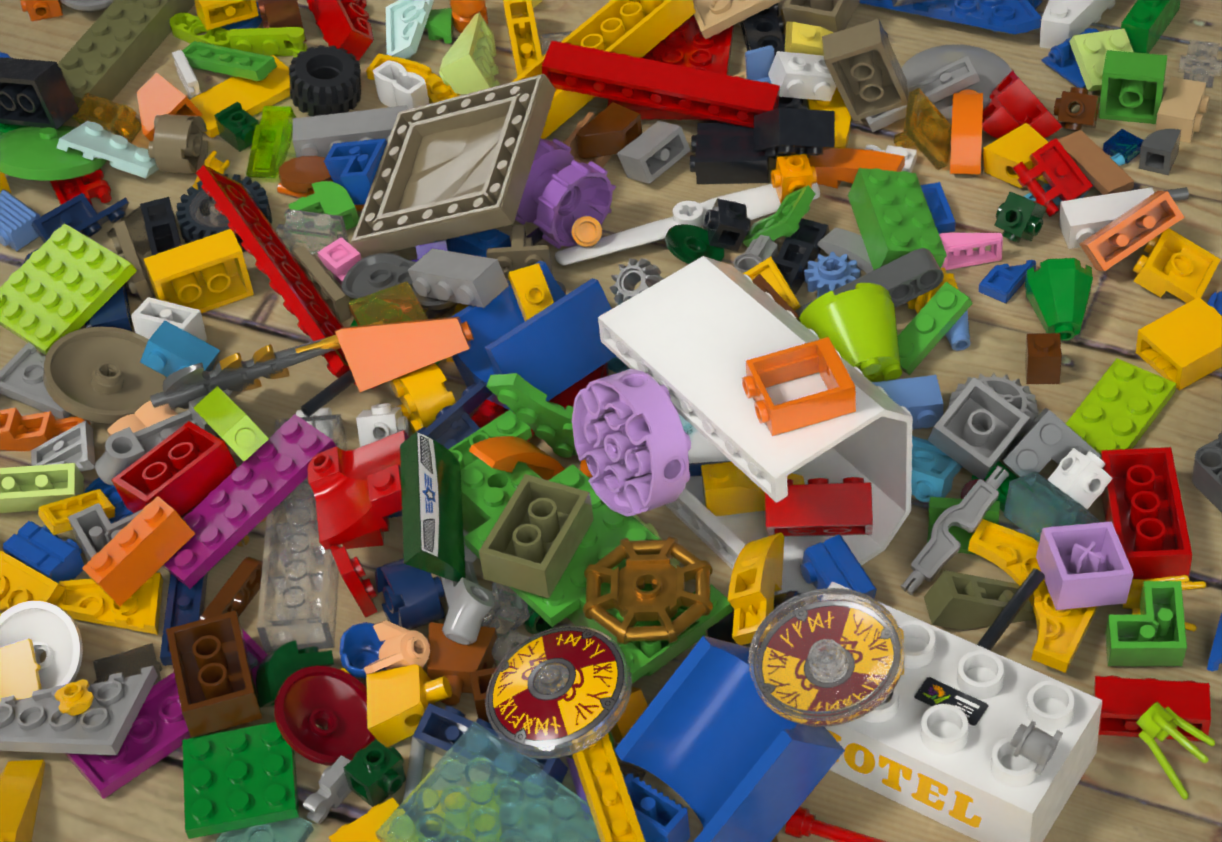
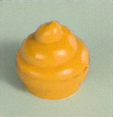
M580 217L572 226V238L580 246H594L602 236V227L599 221L593 217Z

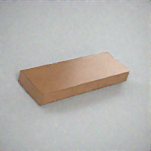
M1082 130L1057 139L1091 184L1102 195L1134 189V180Z

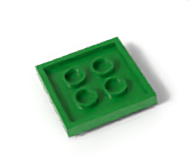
M276 722L182 740L185 832L189 839L299 817L295 750L285 741Z

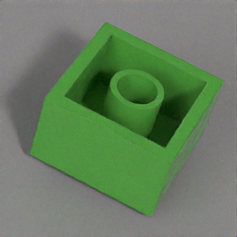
M1107 50L1102 77L1099 119L1156 124L1157 113L1163 99L1168 55Z

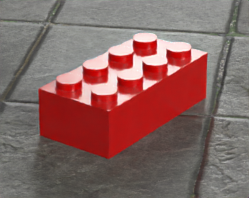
M1171 447L1101 450L1100 459L1106 463L1102 469L1113 478L1101 494L1106 522L1112 521L1134 573L1133 579L1147 580L1182 575L1189 577L1193 554Z

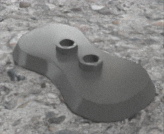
M390 253L373 254L362 258L348 271L342 282V291L360 303H365L372 294L381 301H405L428 310L446 309L456 304L455 302L419 296L413 288V281L408 272V269L416 261H410Z

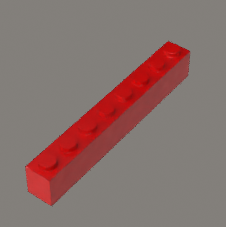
M551 40L542 64V74H545L554 88L751 128H754V115L777 109L779 105L780 85Z

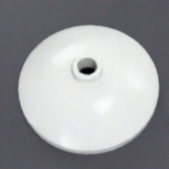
M28 601L17 604L0 615V648L26 639H32L36 662L41 666L38 672L42 689L65 685L75 680L82 662L83 643L77 624L66 611L47 602ZM45 651L47 656L45 661L41 663L40 655Z

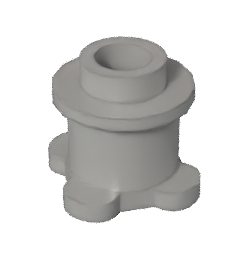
M1031 721L1028 727L1023 724L1019 726L1010 745L1016 747L1013 754L1015 757L1022 755L1038 764L1035 772L1040 775L1053 756L1063 733L1057 730L1054 736H1051L1035 727L1036 722Z

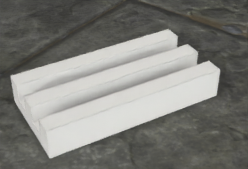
M181 50L172 52L178 76L189 98L191 99L201 94L198 80L184 52Z

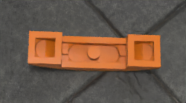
M498 436L488 438L473 444L469 449V452L491 468L512 473L518 461L527 463V466L545 480L551 479L564 470L557 460L533 443L519 437Z

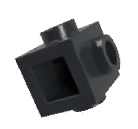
M718 198L712 210H707L704 219V227L708 229L709 245L733 251L739 250L751 225L750 218H747L745 204Z

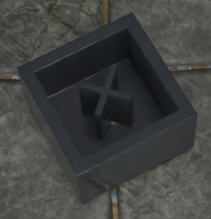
M777 108L754 115V152H765V157L777 158L783 156V154H807V157L810 158V156L823 155V150L835 147L834 111Z

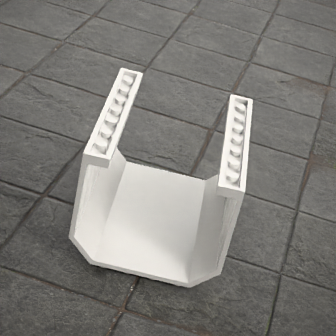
M703 256L598 317L601 342L630 369L649 374L659 385H664L669 390L671 402L679 413L683 430L689 435L691 440V449L688 451L689 463L731 461L776 503L788 496L787 476L791 473L802 475L805 484H808V479L813 478L829 479V484L843 483V478L848 477L864 478V483L871 482L872 535H844L842 538L861 566L885 551L911 512L913 418L904 406H899L888 397L883 388L875 386L864 376L859 368L851 366L837 351L856 388V412L772 436L766 423L761 424L757 418L753 397L747 398L744 392L742 377L746 376V360L819 340V337L812 329H807L801 324L791 311L785 310L776 303L768 292H763L757 287L748 275L742 274L730 264ZM819 372L766 387L774 406L828 390ZM702 476L690 477L689 482L686 483L685 489L677 500L666 504L732 570L739 553L745 545L751 541L768 537L765 511L715 516L704 503ZM834 536L785 537L782 590L774 592V595L790 590L798 591V593L803 595L805 602L818 595V591L813 583L808 584L803 579L800 565L802 564L804 551L808 547L820 542L824 543L825 540Z

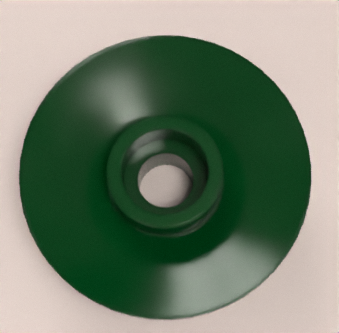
M688 224L676 225L671 227L665 236V243L669 251L687 264H691L703 256L720 262L724 257V248L710 246L708 231L703 228Z

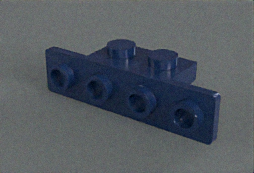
M81 193L34 220L32 226L44 243L64 223L89 238L102 229L100 225L109 220L111 223H114L126 215L125 210L129 205V201L127 198H124L97 214L85 195ZM33 252L26 256L24 263L30 258Z
M483 380L478 384L468 386L463 391L462 398L454 405L443 408L431 425L427 428L423 427L417 432L430 437L447 449H450L480 429L469 414L489 398L492 392L486 387L487 385Z

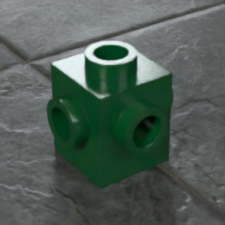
M1009 192L1005 202L999 206L996 212L997 220L994 226L1004 230L1002 236L1019 243L1021 238L1032 241L1033 237L1042 228V218L1047 207L1016 193Z
M376 739L366 748L359 750L353 759L343 767L349 789L372 807L380 804L389 795L396 793L401 788L403 782L406 781L402 765L404 759L394 747L389 746L387 748Z

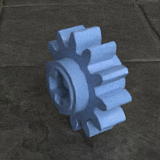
M831 252L827 257L818 254V262L808 261V269L804 270L808 292L817 290V298L829 291H834L860 278V269H857V261L847 262V254H843L841 257L836 256L834 252Z

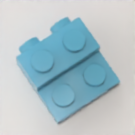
M912 436L911 495H914L916 499L922 502H929L930 497L945 498L952 489L953 478L963 466L929 441Z

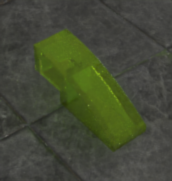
M263 107L260 125L255 126L246 172L247 177L275 179L279 174V167L285 162L293 137V119L296 116L292 107Z

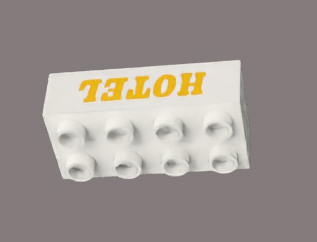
M832 582L818 602L843 600L862 604L878 612L883 617L889 618L903 630L904 675H898L889 693L866 713L844 722L823 724L845 750L830 770L979 842H1043L1096 754L1102 700ZM837 653L821 655L814 661L811 667L812 677L816 682L823 685L837 684L849 672V663ZM931 677L987 703L988 708L978 723L972 726L968 724L965 713L958 707L949 704L930 706L915 699L914 696L926 678ZM1031 721L1036 722L1035 727L1051 736H1054L1057 730L1063 733L1053 756L1040 775L1035 772L1038 764L1022 755L1015 757L1013 754L1016 747L1010 745L1019 726L1023 724L1028 727Z

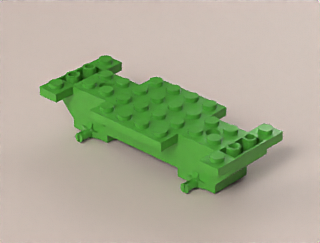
M508 410L448 449L460 462L463 529L469 533L464 536L465 546L479 559L480 548L524 475L527 474L541 478L524 462L518 461L512 473L491 468L469 452L473 444L488 438L514 436L527 440L532 437L531 427L525 422L520 421L511 410ZM572 464L549 479V481L590 492L594 520L550 598L510 588L550 626H555L567 617L577 628L595 631L609 639L615 645L623 660L624 682L622 692L641 677L651 676L698 642L702 636H706L705 631L733 611V607L728 602V598L710 583V601L713 604L710 614L701 616L677 636V641L669 643L667 640L629 641L626 645L617 642V638L594 619L586 618L583 606L586 604L587 578L584 575V571L590 564L595 565L619 546L622 539L628 538L629 541L660 539L633 516L626 517L612 511L595 494L588 481L590 478ZM626 559L622 560L612 570L619 566L620 571L626 566ZM603 582L601 584V596L609 594L611 584ZM648 583L645 584L644 589L640 590L648 592L654 590L652 584ZM681 605L678 608L677 614L670 618L671 622L689 607ZM615 607L606 610L621 623L623 622L624 618H622L620 612ZM636 621L634 626L662 625L659 621Z

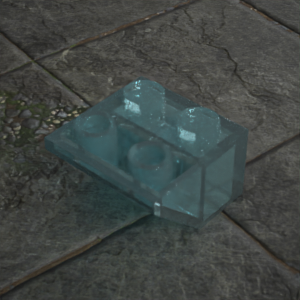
M1036 471L1012 480L1009 483L1004 516L1038 542L1040 541L1042 528L1100 523L1084 506Z

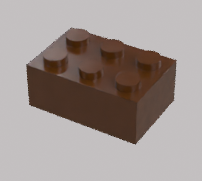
M236 610L166 629L181 710L191 738L262 719L246 641Z

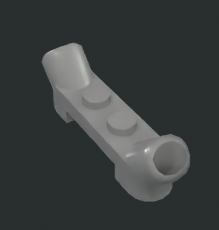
M206 395L189 401V410L135 433L128 427L109 436L106 440L104 454L95 462V470L104 483L114 486L111 481L114 477L188 421L219 437L193 409Z
M463 529L464 536L469 534L466 530ZM464 541L466 579L462 577L457 583L441 577L449 607L442 631L448 639L459 644L469 645L476 642L482 620L494 606L492 591L479 586L473 567V562L477 556L465 546Z

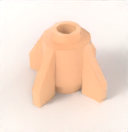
M387 620L373 625L380 642L384 641L379 650V660L364 667L366 674L382 668L389 670L414 664L420 665L422 669L424 668L425 663L429 659L430 645L422 633L407 630Z

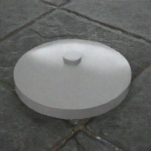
M954 44L924 50L911 57L901 68L906 77L907 84L968 55L980 81L962 90H974L977 93H983V109L991 103L989 96L993 90L1012 71L1002 58L988 50L975 46ZM953 94L911 115L931 125L952 128Z

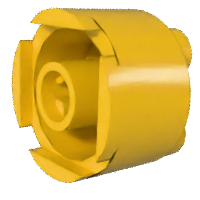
M436 363L390 381L394 394L397 398H400L402 403L397 407H401L402 416L407 417L413 434L419 429L427 428L431 425L443 408L456 403L452 390L447 391L443 383L447 380Z

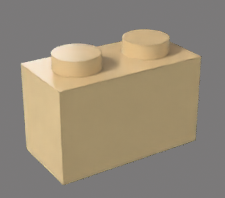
M1171 77L1157 113L1155 131L1180 129V141L1191 143L1194 132H1200L1203 122V114L1201 113L1206 114L1208 110L1210 96L1205 95L1207 83Z

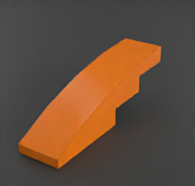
M850 148L823 150V155L810 156L808 158L810 166H815L817 184L836 189L842 181L853 183L859 168H877L901 172L905 165V156Z
M17 408L0 410V450L31 451L85 421V419L75 416L56 420L51 411L21 416Z

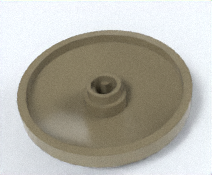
M114 327L84 328L61 337L47 352L43 368L45 388L50 397L61 408L79 418L103 424H113L124 416L135 414L142 405L151 400V395L163 392V381L167 377L140 363L149 339L135 332Z

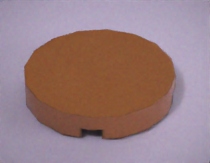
M302 156L292 158L279 167L281 185L294 192L306 193L308 188H312L311 184L321 181L333 182L324 163V157Z

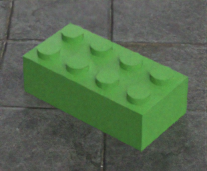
M859 168L848 198L873 270L920 248L930 250L941 268L947 254L916 173L887 171L877 168Z

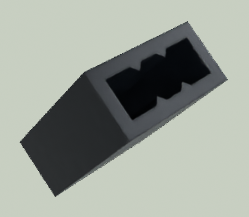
M726 122L697 124V135L691 136V150L696 155H690V172H696L697 185L768 183L769 158L765 157V152H754V128Z

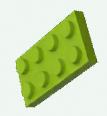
M1116 358L1066 422V425L1100 455L1101 450L1133 449L1174 395L1176 383Z

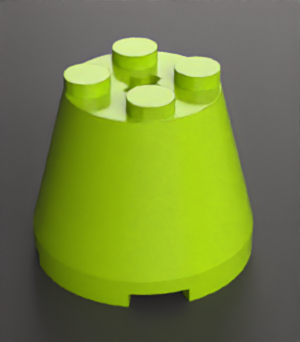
M857 283L856 289L834 295L833 291H829L805 308L799 317L801 324L807 329H812L819 339L829 337L841 357L851 366L859 368L869 381L895 380L902 375L895 306L890 293L885 287L874 283Z

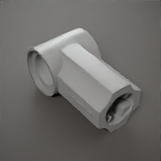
M760 235L757 239L752 240L744 254L734 259V267L743 274L767 258L776 257L778 254V244L774 243L769 236Z

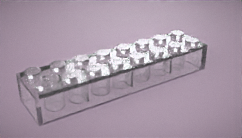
M341 414L300 417L331 438L339 449L347 451V438ZM290 418L275 419L274 433ZM308 477L267 515L257 630L265 653H271L283 644L294 640L297 642L298 650L317 646L319 649L335 648L339 569L331 550H325L319 542L316 500L314 492L308 483Z

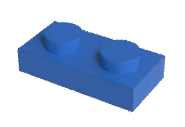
M941 183L920 185L938 233L955 231L956 222Z

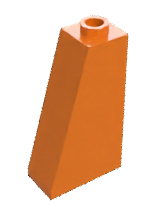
M460 317L351 326L335 331L359 392L471 348L469 341L474 340L468 322L462 323Z

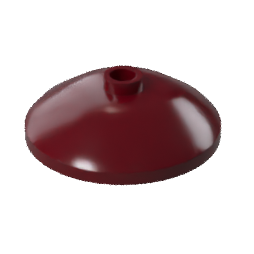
M310 666L300 669L285 680L277 693L274 705L277 727L288 745L310 761L332 766L341 755L352 760L359 750L366 748L376 739L367 728V688L357 678L343 670L329 666Z

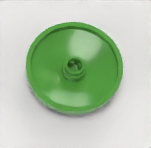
M62 125L58 129L28 126L0 135V172L21 179L53 181L76 178L100 169L107 160L103 158H94L93 160L82 157L84 152L68 147L67 152L57 149L59 138L77 128L74 126Z

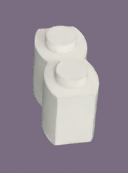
M388 60L373 70L378 98L384 105L388 107L407 105L408 109L429 104L426 82L420 75L406 72V69L401 64Z

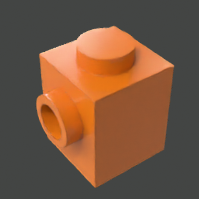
M20 0L23 12L28 11L31 22L63 16L62 2L60 0Z

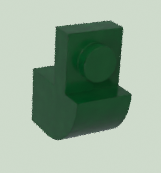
M294 640L283 644L268 654L259 665L256 675L260 708L275 705L279 689L285 680L296 671L310 666L330 667L334 665L332 650L319 652L317 646L298 650L297 642Z

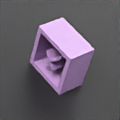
M1112 521L1042 528L1036 559L1041 572L1045 575L1044 580L1056 610L1126 604L1134 573Z

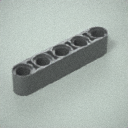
M920 248L833 292L834 295L856 289L857 283L878 284L888 290L896 308L939 286L943 281L944 274L930 250ZM813 301L796 309L797 315L800 317L805 308Z

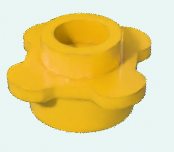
M81 679L77 682L68 683L56 691L54 696L56 700L60 701L58 708L61 713L74 716L82 714L90 708L94 696L92 692L88 691L90 684L87 680Z

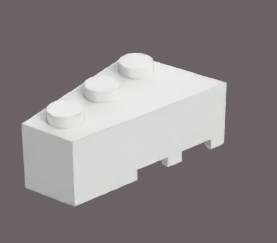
M1049 0L1041 19L1040 47L1051 49L1055 45H1060L1066 39H1071L1073 35H1079L1084 32L1093 22L1097 23L1101 19V14L1107 8L1111 9L1115 5L1116 0Z

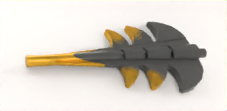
M382 320V321H379V322H376V323H373V324H384V323H383V320ZM334 335L275 353L271 344L257 350L252 359L242 361L240 353H235L219 361L215 370L208 372L204 371L202 363L194 364L170 374L163 381V392L151 395L150 399L154 408L169 404L171 409L177 407L189 409V401L207 395L216 386L222 391L228 389L235 392L262 387L260 379L257 378L262 376L268 379L288 377L290 374L287 367L341 348L337 336Z

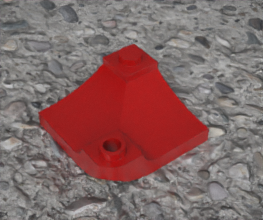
M404 430L351 451H345L336 446L318 453L310 461L307 469L308 483L314 492L316 500L319 542L325 550L330 549L331 545L338 546L388 526L387 516L402 510L400 445L409 438Z

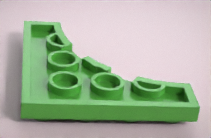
M517 373L490 375L486 387L497 396L501 403L507 405L520 421L529 425L535 432V435L543 439L553 449L555 454L565 458L577 455L572 427L574 407L568 405L565 409L559 404L547 402V394L532 386Z

